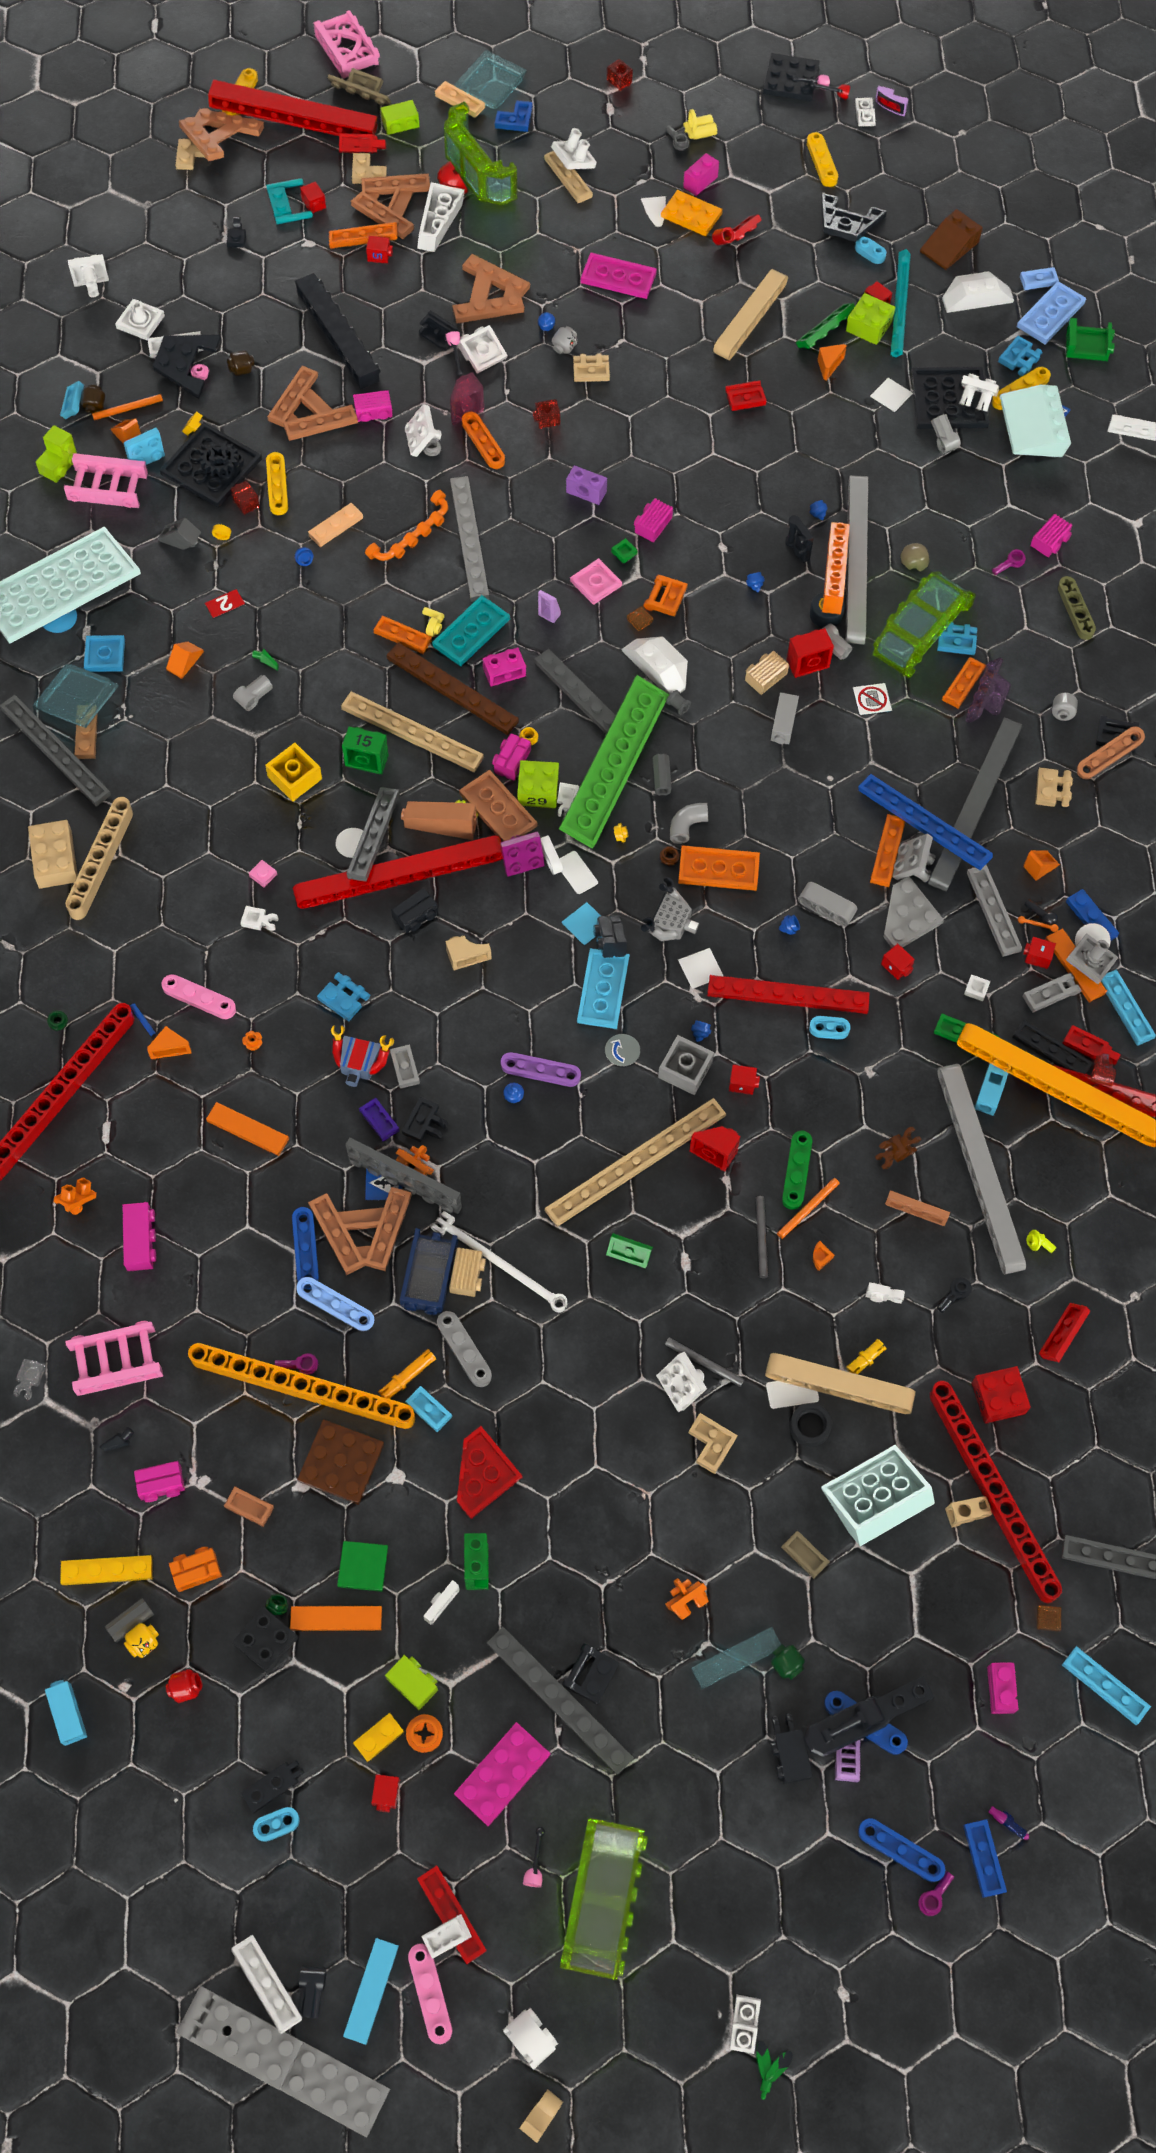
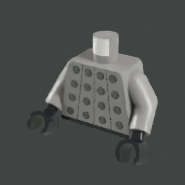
M671 878L663 879L667 886L662 883L659 885V888L662 891L667 890V894L664 893L653 918L647 917L643 919V922L646 924L641 926V930L644 932L649 930V933L660 941L679 940L685 930L695 934L699 923L690 920L692 909L673 887V880Z

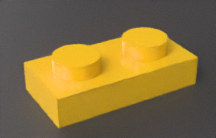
M389 1713L353 1742V1744L365 1760L369 1762L402 1735L404 1731Z

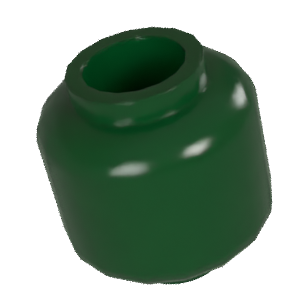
M782 1644L772 1652L774 1657L771 1660V1665L781 1678L789 1677L791 1680L805 1669L803 1667L805 1659L794 1645L785 1647Z

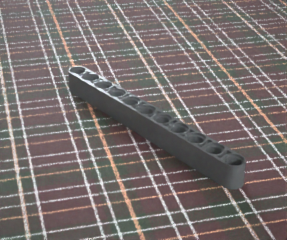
M1005 717L954 826L956 830L970 839L1022 727L1021 723ZM944 847L928 885L947 892L962 858Z

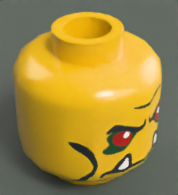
M139 1623L125 1635L126 1642L123 1644L134 1658L136 1656L143 1658L158 1646L156 1637L159 1634L151 1624L147 1627L145 1624Z

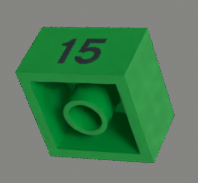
M349 726L342 744L345 766L382 775L389 756L386 735L378 731L371 732L360 727L354 728Z

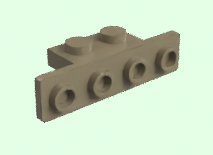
M354 68L351 69L347 81L330 74L327 77L331 85L337 89L344 88L350 94H360L362 98L366 100L371 98L383 106L384 104H391L388 96L379 93L383 84L381 78Z

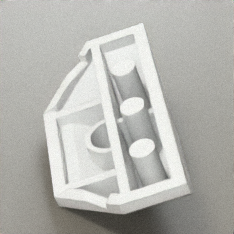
M988 271L956 276L944 294L942 301L946 312L949 313L1013 303L1014 299L1009 286Z
M664 637L635 639L622 649V652L661 690L669 695L675 690H678L680 693L685 690L688 661Z

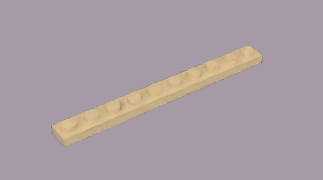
M714 1098L547 1206L545 1212L556 1227L560 1226L691 1140L694 1132L706 1130L726 1116L725 1111Z

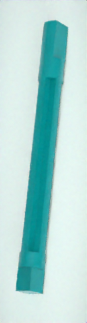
M907 249L900 251L898 257L891 356L895 358L903 354L911 256Z

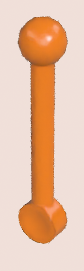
M1024 916L1018 917L1020 924L1028 923L1051 929L1052 932H1057L1059 929L1056 924L1048 925L1025 919Z

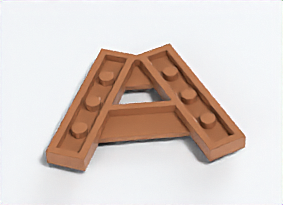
M200 108L195 117H187L184 120H180L179 126L204 157L211 161L224 157V151L218 145L220 142L237 132L259 137L264 129V122L254 118L249 119L240 115H227L225 112H215L206 108ZM204 126L216 127L218 129L209 134L204 129Z
M429 174L361 178L362 192L351 200V206L378 224L396 222L398 226L397 236L404 239L414 230V224L403 218L413 193L429 192ZM394 194L388 207L377 201L379 195Z
M471 254L463 264V270L476 276L470 302L452 305L456 324L523 313L522 297L529 290L530 283ZM491 285L504 290V297L488 299Z
M301 366L269 413L268 421L284 427L289 441L358 423L352 405L332 409L311 389L318 378V372ZM302 402L314 415L298 419L293 413Z
M391 1187L384 1208L344 1212L336 1211L327 1193L308 1202L346 1275L364 1266L386 1271L412 1194L409 1191ZM377 1228L371 1246L356 1247L348 1233V1230Z

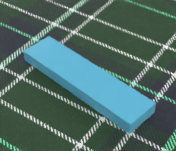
M1117 969L1107 973L1100 982L1107 990L1106 995L1135 1044L1138 1046L1155 1039L1156 1034Z
M1077 1646L1062 1664V1666L1135 1725L1139 1724L1151 1707Z
M378 1938L375 1939L343 2037L367 2045L399 1948L398 1945Z

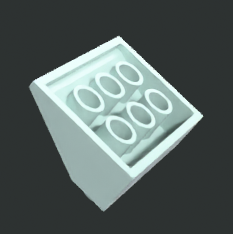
M1037 385L1001 394L1000 401L1013 454L1063 457L1071 441L1057 386Z
M896 1445L821 1487L847 1531L859 1546L864 1545L935 1504L932 1487Z

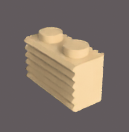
M772 651L770 654H764L756 665L752 664L747 668L745 681L762 695L788 674L789 664L775 651Z
M457 1248L449 1287L450 1293L475 1297L476 1291L481 1290L482 1279L479 1278L480 1271H484L486 1259L482 1256V1251Z

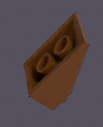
M956 209L943 220L922 246L920 252L947 270L979 243L983 227Z

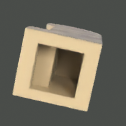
M986 1496L953 1502L945 1508L951 1528L992 1515Z
M547 2089L520 2126V2129L537 2143L563 2101Z

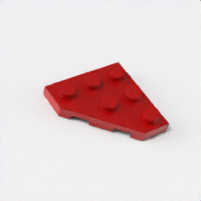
M482 1426L477 1428L463 1441L457 1503L467 1516L472 1519L522 1479L521 1473Z

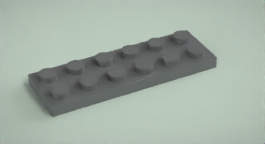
M352 1138L348 1139L346 1149L350 1163L354 1166L367 1168L368 1172L377 1177L380 1175L386 1178V1181L394 1186L398 1184L404 1187L405 1191L411 1192L412 1195L418 1194L426 1202L440 1205L447 1213L454 1212L458 1214L462 1208L460 1192Z

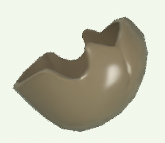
M919 543L905 546L900 555L902 564L909 570L916 568L918 571H922L928 567L930 562L927 548Z

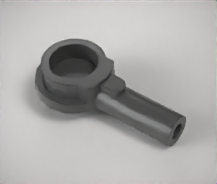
M671 125L666 127V131L674 139L673 147L675 149L685 150L689 147V139L686 135L676 132Z

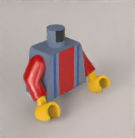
M334 1025L331 1029V1033L335 1036L333 1038L332 1053L336 1065L341 1068V1073L348 1075L345 1082L347 1085L356 1087L359 1078L369 1080L372 1075L385 1067L390 1052L388 1048L394 1044L393 1038H390L388 1045L385 1043L386 1035L380 1038V1044L344 1036L342 1039L341 1035L345 1031L344 1027L341 1026V1033L338 1034L335 1032Z

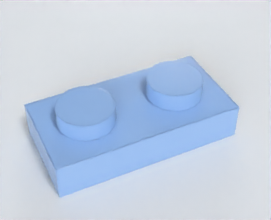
M1054 267L1025 271L1020 274L1024 290L1054 286L1059 281Z

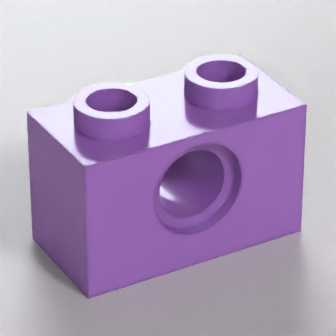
M575 465L566 478V493L599 505L607 492L606 477Z

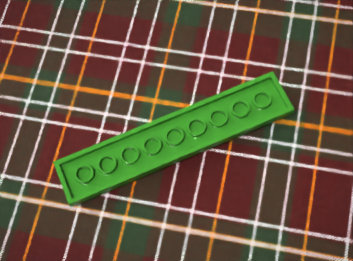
M638 675L634 678L559 830L590 848L595 846L669 696L668 693Z

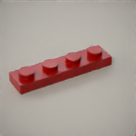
M438 1866L417 1878L443 1924L460 1914L462 1915L472 1937L456 1945L466 1965L487 1951Z

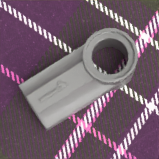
M947 414L931 420L938 438L937 447L942 454L960 447V438L956 432H953Z
M829 623L824 628L834 645L833 653L840 660H844L853 647L839 635L837 628Z
M261 675L248 686H240L234 692L233 698L246 711H250L257 705L258 700L273 689L269 679L265 675Z

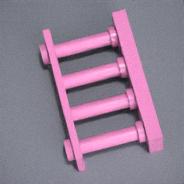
M73 453L72 461L77 474L73 486H64L67 500L139 508L140 504L135 489L138 478H147L148 472L145 461ZM85 472L95 473L91 488L81 487ZM102 474L113 475L109 490L99 489ZM120 476L131 477L127 492L117 491Z
M140 1321L134 1326L85 1337L78 1335L72 1337L71 1340L65 1341L70 1351L75 1350L80 1377L78 1381L72 1382L76 1395L80 1396L163 1377L162 1367L159 1362L155 1363L152 1359L148 1336L149 1333L155 1332L152 1322ZM140 1336L144 1363L142 1366L134 1368L131 1366L127 1338ZM118 1341L123 1368L121 1371L112 1373L109 1369L105 1343ZM97 1345L101 1373L99 1376L90 1377L88 1376L84 1348Z

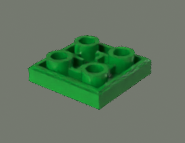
M343 1541L337 1586L383 1592L388 1545Z

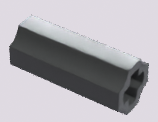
M657 754L653 756L655 794L659 796L668 795L672 789L669 756L667 754Z
M142 1598L108 1623L105 1628L114 1641L118 1643L130 1630L139 1623L147 1621L154 1613Z

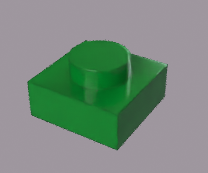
M626 538L613 546L611 550L623 564L637 555V549Z

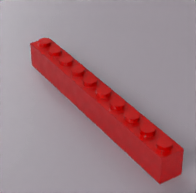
M213 80L208 93L209 107L331 135L339 136L340 133L373 134L375 136L377 130V116L223 81Z

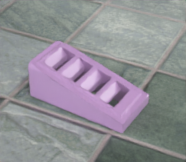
M540 590L538 592V615L555 623L561 615L557 599Z
M860 1740L854 1742V1745H848L836 1751L835 1780L860 1781ZM842 1749L854 1750V1754L842 1753ZM842 1758L854 1759V1763H844ZM842 1767L854 1768L853 1773L842 1772Z

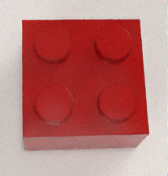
M825 628L790 638L787 662L795 678L830 668L834 645Z
M1018 1366L976 1375L972 1381L984 1424L1024 1415L1031 1408Z

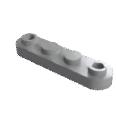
M451 1311L442 1312L437 1318V1326L471 1382L477 1387L487 1386L492 1379L491 1370L457 1315ZM445 1319L452 1320L450 1324L444 1323ZM482 1371L485 1373V1375L483 1377H478L477 1373Z

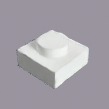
M971 974L964 995L983 1001L990 981Z

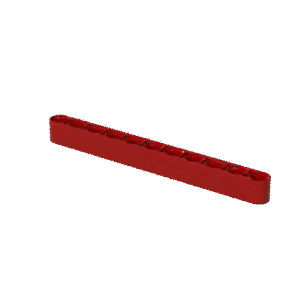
M490 836L375 864L372 866L367 881L348 879L347 872L302 882L293 887L295 900L298 908L304 909L496 862L503 859L500 844L502 841L499 836Z
M119 1003L110 1011L0 1141V1181L132 1026L134 1015L128 1004ZM127 1013V1016L120 1017L122 1014ZM109 1029H115L113 1032H107ZM102 1044L100 1047L94 1048L95 1045ZM89 1059L87 1063H81L83 1060ZM70 1075H76L74 1078L68 1079ZM58 1090H63L62 1093L55 1095ZM44 1106H50L47 1110H42ZM37 1121L35 1125L28 1126L29 1123ZM23 1137L21 1141L15 1142L17 1138ZM10 1153L8 1157L1 1158L3 1154Z
M938 1381L930 1392V1399L982 1495L987 1497L994 1517L1038 1597L1045 1603L1055 1601L1062 1593V1587L952 1386L946 1381ZM936 1390H943L946 1393V1396L940 1397L936 1393ZM947 1409L955 1410L957 1415L950 1416L947 1413ZM957 1428H964L967 1435H960ZM968 1447H974L978 1455L970 1454ZM979 1467L987 1468L988 1475L980 1473ZM989 1487H997L999 1490V1494L995 1495L991 1493ZM1000 1506L1008 1507L1010 1514L1002 1513ZM1011 1526H1018L1021 1534L1013 1533ZM1022 1546H1029L1032 1550V1555L1025 1554ZM1034 1566L1041 1567L1043 1575L1036 1574ZM1045 1586L1053 1588L1054 1596H1050L1045 1592Z

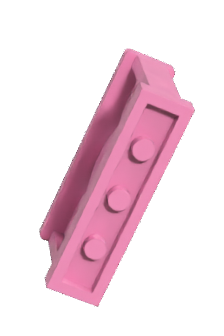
M350 10L346 11V14L330 20L314 22L315 37L343 79L349 77L352 68L361 70L372 65H379L378 58H380L378 49L374 48L371 38L366 36L363 26L358 24L357 17L353 16ZM341 37L356 41L352 51L343 47L337 48L341 43Z

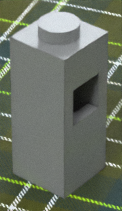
M780 693L771 741L778 744L790 743L799 696Z

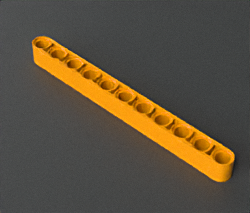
M965 1024L957 1040V1045L960 1048L1147 1146L1156 1147V1120L974 1024Z
M201 1343L193 1344L188 1350V1356L192 1364L203 1370L402 1429H408L415 1423L414 1410L408 1404ZM198 1352L204 1353L201 1359H195L194 1356ZM217 1359H225L222 1365H215ZM237 1365H245L244 1370L235 1371ZM260 1370L266 1371L263 1377L258 1378L255 1376ZM285 1376L286 1381L284 1383H276L278 1377ZM299 1383H307L306 1388L302 1390L296 1389ZM321 1388L328 1390L323 1396L317 1395V1391ZM342 1394L348 1395V1399L345 1402H339L337 1398ZM363 1400L369 1402L366 1408L358 1407L359 1402ZM381 1407L390 1408L387 1414H380L378 1412ZM402 1413H409L411 1415L405 1421L399 1418Z

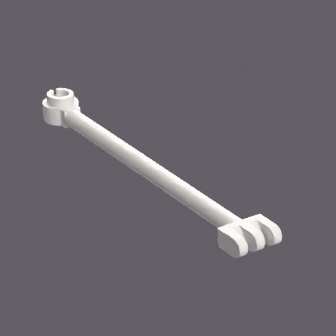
M443 1211L441 1213V1216L446 1221L440 1217L436 1219V1222L441 1227L432 1224L431 1229L436 1233H440L442 1237L446 1232H449L452 1235H457L460 1241L473 1250L482 1251V1256L548 1300L553 1311L559 1313L565 1311V1307L567 1308V1298L563 1294L551 1293L453 1226L455 1218L447 1212ZM561 1302L563 1306L556 1307L555 1304Z

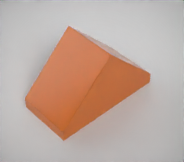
M841 344L819 348L818 363L824 380H828L845 358L846 345Z
M136 419L124 420L111 428L112 433L122 443L141 435Z
M190 642L174 644L166 670L182 679L203 654L204 650Z
M1031 850L1023 867L1036 881L1057 868L1060 864L1047 850Z
M167 1026L147 1047L151 1059L191 1054L189 1042Z

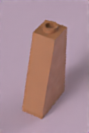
M408 801L406 809H402L401 820H404V828L473 840L477 825L476 804Z

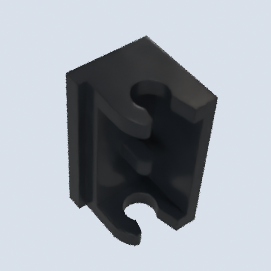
M431 310L419 323L423 326L419 330V335L445 351L451 347L446 340V334L458 332V327Z

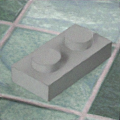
M410 1044L390 1049L400 1089L420 1084Z

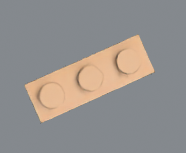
M446 81L435 90L436 97L475 118L485 109V102Z
M350 503L308 531L309 537L319 547H322L362 520L363 514Z

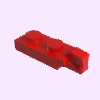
M339 134L340 153H377V149H386V140H377V136H373V134Z
M1074 1025L1071 1026L1062 1043L1098 1062H1107L1114 1066L1121 1055L1112 1050L1109 1042Z

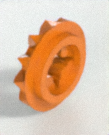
M427 1714L413 1718L406 1729L408 1744L413 1750L421 1753L432 1752L440 1745L443 1737V1729L440 1722L435 1717ZM425 1724H427L428 1732L434 1734V1736H427L424 1744H422V1737L414 1733L423 1731Z

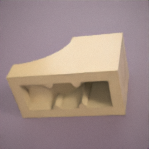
M465 935L461 937L455 936L446 941V951L453 970L492 959L489 943L474 944L469 942Z

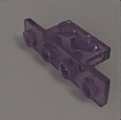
M1001 657L994 661L991 660L986 665V671L979 682L978 691L974 694V701L967 711L966 722L970 723L979 719L984 708L994 716L1000 714L1011 684L998 674L1003 662Z

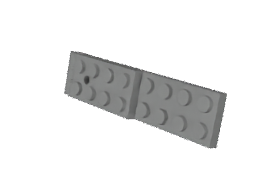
M203 1986L199 1987L176 2031L180 2036L366 2138L390 2091V2088L287 2032L280 2034L276 2026ZM226 2026H230L232 2029L229 2036L224 2034Z

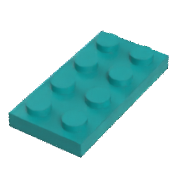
M481 595L432 642V645L461 667L510 620V615Z

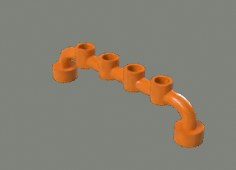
M437 490L432 495L431 502L436 506L441 505V508L438 511H434L425 522H420L413 532H408L402 541L393 544L387 553H380L381 548L372 543L367 547L365 555L370 559L376 558L381 561L389 560L394 556L400 559L405 554L404 548L407 545L411 548L415 547L418 543V536L427 537L432 530L430 527L433 524L438 527L444 522L445 518L443 516L448 511V503L445 500L446 494L441 490Z

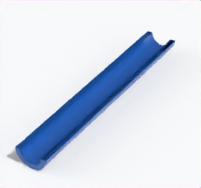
M135 1004L130 1005V1008L149 1035L152 1037L153 1034H156Z

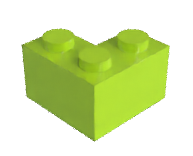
M53 425L43 437L46 450L38 458L36 465L39 474L57 483L73 465V453L77 454L72 434Z

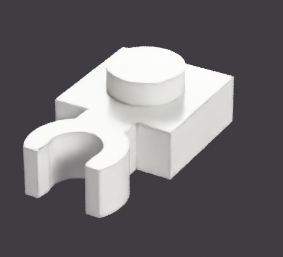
M559 784L557 803L562 805L558 809V817H561L563 810L568 811L579 789L578 785Z
M246 906L241 926L260 931L262 926H266L268 930L274 931L276 929L275 924H270L269 922L273 920L278 921V916L276 914L266 915L264 909Z
M869 1282L865 1297L870 1298L874 1302L891 1300L901 1304L905 1291L892 1290L889 1286Z

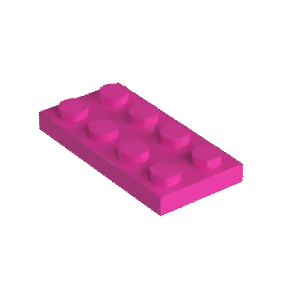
M590 253L581 276V283L647 299L657 274V268Z
M516 1722L456 1790L454 1795L489 1827L551 1754Z

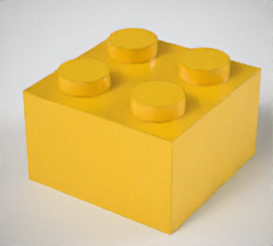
M296 743L265 765L268 778L292 802L322 780L320 766Z

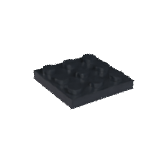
M771 53L763 94L812 101L814 88L810 87L811 82H793L792 76L797 75L800 78L816 79L820 60Z

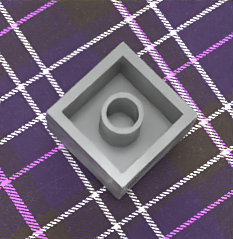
M677 1035L659 1067L658 1078L695 1095L713 1063L714 1052Z

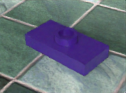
M377 1098L372 1099L359 1108V1112L382 1142L400 1131L397 1124Z

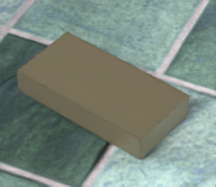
M798 1530L781 1547L813 1579L830 1563Z

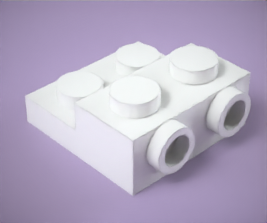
M490 325L485 328L481 326L473 334L462 336L458 344V348L466 361H470L476 373L503 361L508 356Z

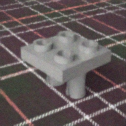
M927 833L901 843L898 848V856L894 864L892 877L896 880H901L914 875L923 882H927L931 877V871L925 867L926 865H932L935 861V855L929 852L933 837Z

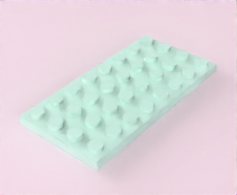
M103 527L0 581V632L10 644L138 576L141 572L109 531Z

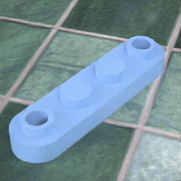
M311 1277L302 1278L298 1282L297 1293L304 1300L359 1331H367L373 1326L374 1316L366 1308ZM306 1285L312 1288L308 1293L303 1290ZM365 1317L367 1318V1323L361 1324L359 1319Z

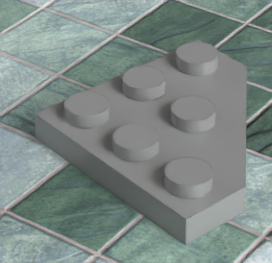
M910 877L904 878L892 887L883 937L891 948L897 943L903 948L943 924L944 919Z

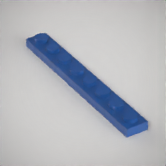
M870 774L858 786V790L920 832L928 833L933 837L934 841L978 870H981L993 858L992 852L874 775Z

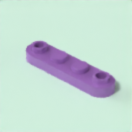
M513 1052L506 1053L501 1058V1068L507 1074L568 1087L576 1086L581 1080V1071L575 1065ZM513 1063L514 1066L509 1067L508 1064ZM572 1075L574 1079H568L567 1077Z

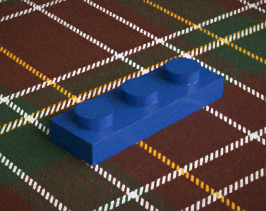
M1083 889L1067 898L1066 903L1084 925L1099 924L1108 931L1110 940L1118 937L1119 932Z
M987 1819L963 1825L982 1897L1006 1893L1005 1882Z

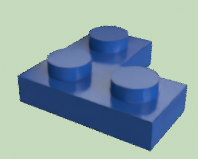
M516 100L514 113L497 111L495 128L528 132L533 102Z

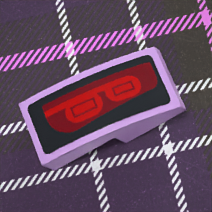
M878 86L875 101L883 108L905 116L908 98L894 95L893 89Z

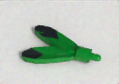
M760 2041L756 2048V2058L762 2078L761 2098L765 2099L767 2093H770L771 2082H774L791 2064L793 2053L791 2051L782 2053L771 2065L768 2047L764 2042Z

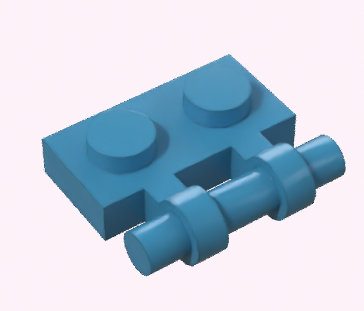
M1017 336L999 357L998 363L1011 370H1014L1017 366L1020 368L1018 375L1024 376L1025 373L1032 369V365L1038 362L1042 350H1032L1033 343Z
M954 622L940 623L939 630L942 631L939 632L937 651L975 655L977 627H970L969 624H964V626L954 625Z
M338 972L334 979L339 984L335 986L329 982L318 994L317 998L349 1022L362 1008L358 1002L359 998L361 997L367 1001L370 994L361 985L353 983L350 977ZM346 987L353 992L351 996L344 992Z

